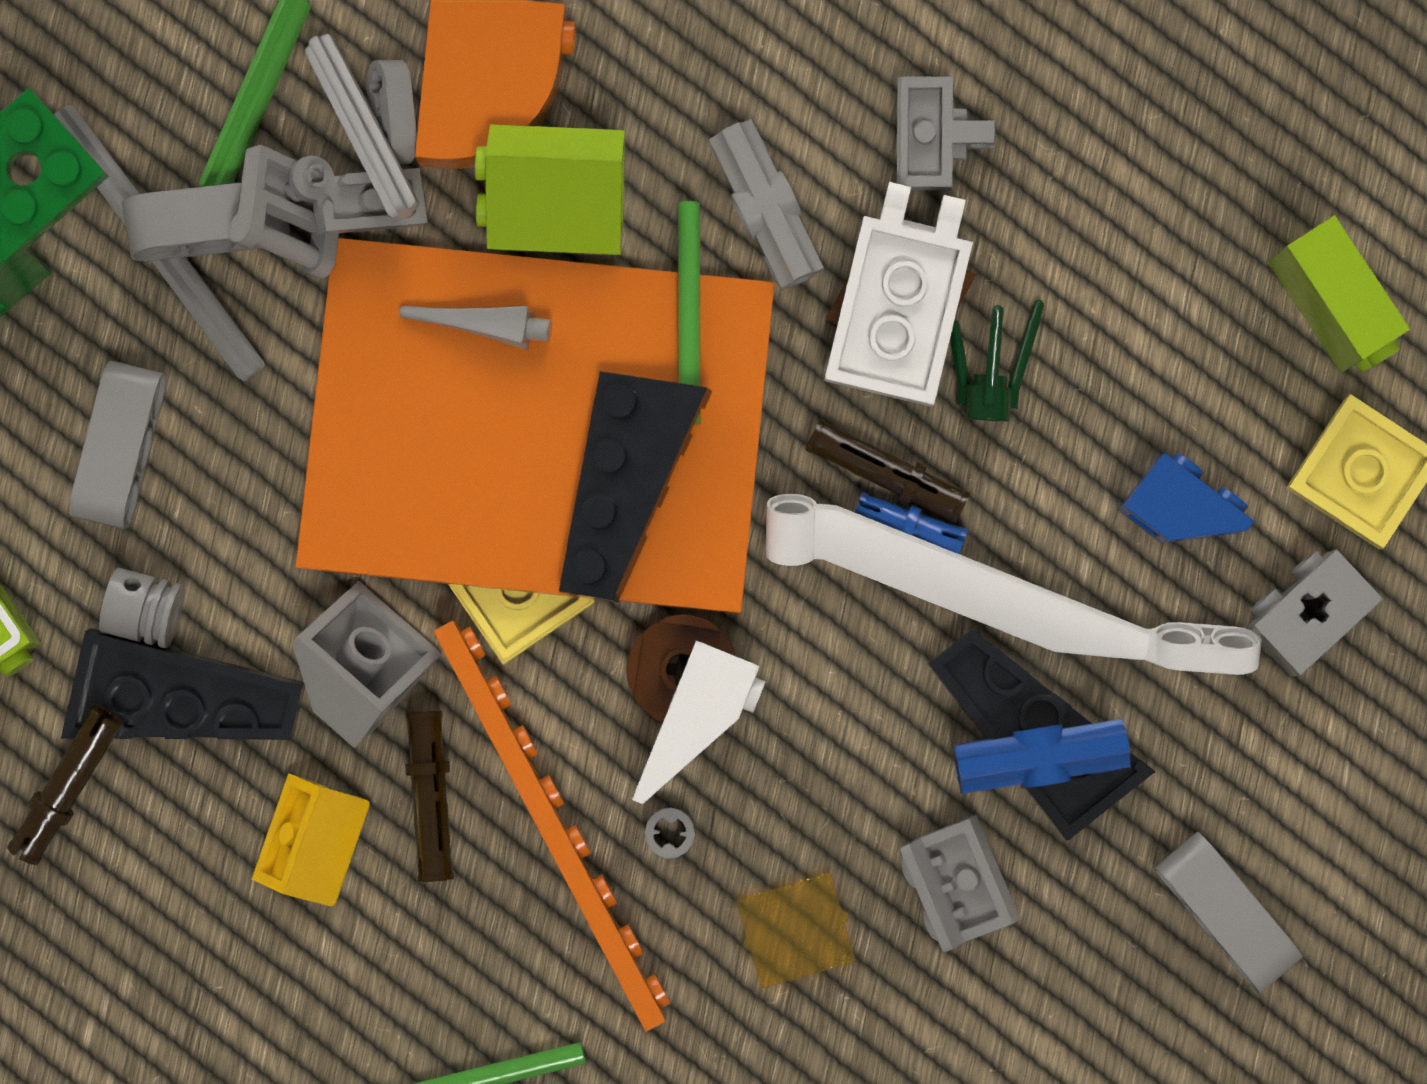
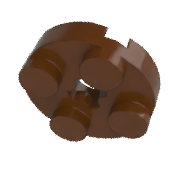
M692 615L666 617L649 626L634 642L627 661L628 685L637 704L653 719L661 723L664 722L677 689L675 677L667 674L666 668L668 663H677L680 655L690 656L696 641L736 656L728 637L706 619Z

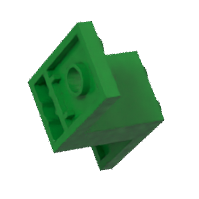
M29 87L0 112V318L52 273L30 249V246L109 177ZM25 155L37 157L41 166L38 178L28 185L16 184L11 176L14 162Z

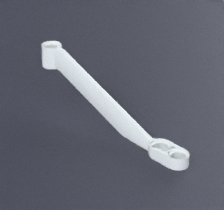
M799 494L777 495L770 498L767 502L765 553L766 558L776 564L798 566L813 561V559L825 560L1054 652L1146 660L1164 668L1179 671L1244 675L1258 669L1262 640L1260 635L1252 630L1235 626L1170 622L1161 624L1156 628L1145 629L837 505L816 504V501L812 498Z

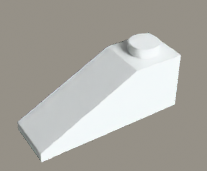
M699 641L695 642L632 800L641 804L646 802L739 719L742 709L754 712L766 682L756 678L760 666Z

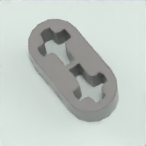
M374 60L367 72L368 104L399 164H410L415 157L417 131L408 66L403 60Z

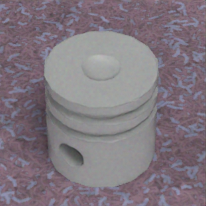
M117 568L110 578L104 595L99 620L100 631L141 642L144 638V642L152 646L158 641L160 648L168 649L180 622L185 598V586L175 583L172 587L171 582L162 579L158 584L156 577Z

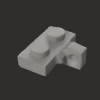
M898 77L897 184L911 187L910 191H952L953 161L966 160V149L995 148V121H967V109L953 108V77Z

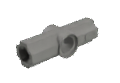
M752 119L729 126L710 138L709 144L733 191V194L730 196L737 214L749 237L756 239L764 255V260L768 264L774 281L778 284L780 290L795 287L822 272L824 267L799 218L802 216L796 197L782 171H776L766 145L759 135L757 127L754 126Z

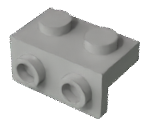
M977 815L918 837L900 848L903 856L902 870L909 885L916 888L925 909L923 917L927 931L934 940L939 942L943 952L955 949L966 941L1009 926L1020 920Z

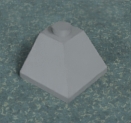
M360 581L355 583L301 632L292 643L313 712L354 748L361 744L390 715L442 654Z

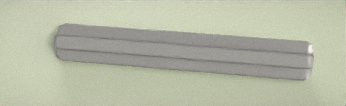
M329 34L321 37H312L309 40V45L305 48V54L389 217L395 221L412 217L415 214V209L419 206V201L334 37Z

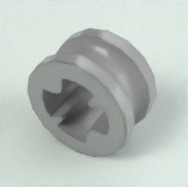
M672 807L663 808L654 813L648 820L645 828V839L650 850L658 856L668 859L676 858L686 853L692 846L695 837L694 823L689 815L680 809ZM662 818L669 823L679 819L686 827V831L680 832V835L685 836L686 839L679 847L676 848L670 842L662 847L655 840L654 835L659 834L660 830L654 828L656 823Z

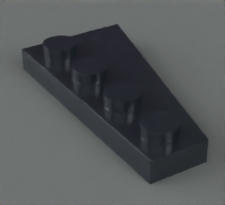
M600 371L559 592L619 602L648 537L646 531L657 507L661 508L669 490L667 484L680 455L684 456L693 436L691 431L701 408L705 409L712 391L708 387Z
M90 628L84 634L61 739H74L88 717L91 707L98 705L112 711L108 719L112 720L115 715H118L124 721L122 729L117 732L114 739H132L133 737L188 739L189 737L240 740H290L295 733L305 684L302 681L171 648L164 649L158 645H148L144 641L137 642Z
M973 629L969 630L927 663L985 739L992 738L993 740L1012 737V732L1061 724L1063 728L1093 724ZM1130 753L1131 767L1098 774L1090 773L1071 776V781L1025 788V790L1061 836L1068 841L1156 771Z

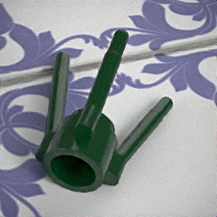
M1036 300L1033 304L1008 387H1006L1007 377L998 375L1003 330V307L996 305L992 309L986 374H974L973 385H970L960 324L954 320L951 332V347L958 384L956 404L966 405L965 419L1009 422L1010 409H1018L1020 386L1044 309V302L1042 300Z

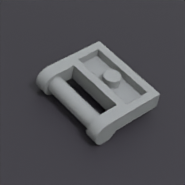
M261 144L246 149L239 209L229 227L230 240L245 248L258 246L298 263L305 273L316 278L323 279L327 277L335 265L339 233L317 235L313 202L304 201L297 197L289 184V171L296 160ZM266 213L311 232L310 244L266 226Z

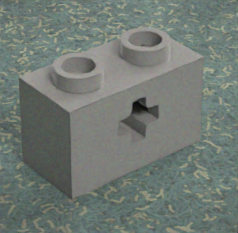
M1337 549L1326 552L1323 556L1316 550L1292 570L1291 573L1297 580L1282 594L1276 588L1272 589L1250 609L1256 618L1245 628L1260 635L1261 645L1290 676H1301L1383 600ZM1316 598L1320 602L1315 609L1319 619L1303 620L1299 615L1304 611L1305 606L1300 600Z

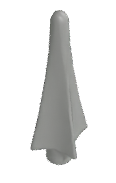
M402 306L399 310V315L404 319L428 322L462 330L528 350L529 340L549 342L552 331V320L533 318L534 312H529L528 306L496 308Z

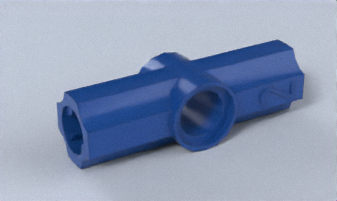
M1123 719L1063 728L1062 724L1012 732V737L993 740L991 738L953 746L954 763L961 794L1020 785L1021 788L1045 786L1071 781V776L1090 773L1098 774L1131 767L1130 748Z

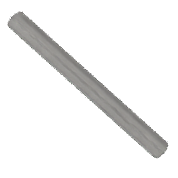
M71 105L60 109L54 115L109 175L97 189L125 225L122 202L131 196L138 195V191L78 110ZM187 257L152 261L240 380L246 381L258 374L265 366L264 361Z

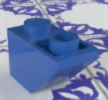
M1166 453L1157 457L1117 509L1161 544L1239 534L1247 531L1254 523V520L1244 514L1248 506L1243 500L1223 487L1218 492L1214 491L1199 479L1203 471L1195 463L1179 453H1176L1173 458Z

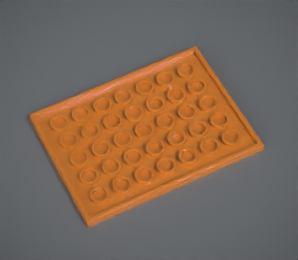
M338 238L336 261L328 280L296 568L587 598L559 592L599 374L601 371L678 383V272ZM700 275L701 386L708 387L712 393L705 409L701 408V424L693 426L691 431L693 436L684 456L680 455L667 484L669 490L661 508L657 507L646 531L648 537L619 602L741 614L775 282ZM402 306L427 308L528 306L529 312H534L533 318L552 320V331L549 342L529 340L528 350L462 330L428 322L404 319L399 315V310Z

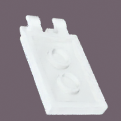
M889 182L880 220L867 216L863 217L824 381L933 407L973 244L971 241L957 238L966 200L944 195L936 227L903 220L911 187Z

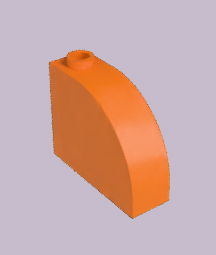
M431 0L415 158L420 167L440 169L475 167L477 146H487L490 124L540 126L551 110L560 86L564 54H574L576 22L567 21L565 4L528 0Z

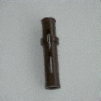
M820 419L806 446L805 451L812 452L857 476L899 495L898 502L906 506L913 502L949 520L954 525L971 494L926 473L927 466L917 462L914 467L874 447L872 444L864 442L826 423L823 419Z
M98 705L91 707L88 717L43 791L35 792L29 801L32 809L13 840L7 846L10 853L14 856L18 854L19 850L24 851L19 857L21 861L31 865H38L59 827L68 825L74 815L71 809L117 732L124 725V721L118 715H115L112 720L108 719L112 711Z
M442 711L406 713L410 763L405 764L406 776H411L418 882L454 879V873L452 871L445 773L450 772V761H444Z

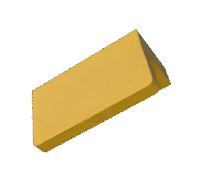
M288 773L251 880L287 896L334 906L344 882L370 802L361 797L333 790L306 778Z

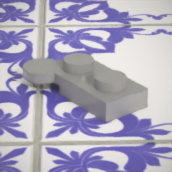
M312 155L298 159L289 171L291 190L302 200L313 202L317 235L419 227L428 223L420 168L402 169L419 201V206L415 209V214L408 219L402 218L397 221L389 217L367 172L334 176L332 168L324 159Z

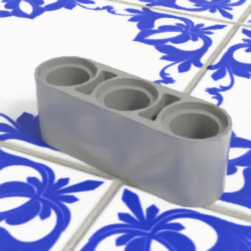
M242 183L150 192L125 199L122 202L131 259L136 261H156L261 249L258 246L245 248L232 242L229 237L230 224L239 209ZM266 213V226L291 236L288 222Z
M113 360L108 361L98 387L69 505L71 517L124 530L130 525L166 388L165 373Z
M1196 832L1154 867L1168 888L1257 993L1260 994L1303 958L1289 937L1220 854L1199 832Z

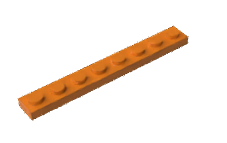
M451 621L433 631L645 1032L666 1022L667 1016L663 1008L671 1004L669 997L656 974L646 978L636 959L644 954L641 944L631 926L627 924L620 928L609 909L618 904L603 874L593 878L583 858L591 854V851L578 826L575 824L566 828L557 811V808L564 805L565 802L552 777L547 775L540 779L530 759L539 754L524 725H521L514 729L504 709L511 706L512 702L500 679L496 675L488 680L478 660L486 656V653L471 626L461 630L456 621Z

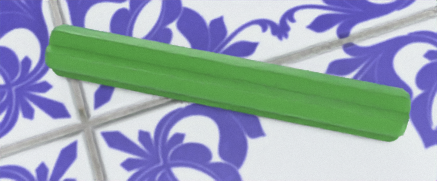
M308 0L278 1L198 182L199 187L233 184L245 159L246 149L250 147L311 9Z

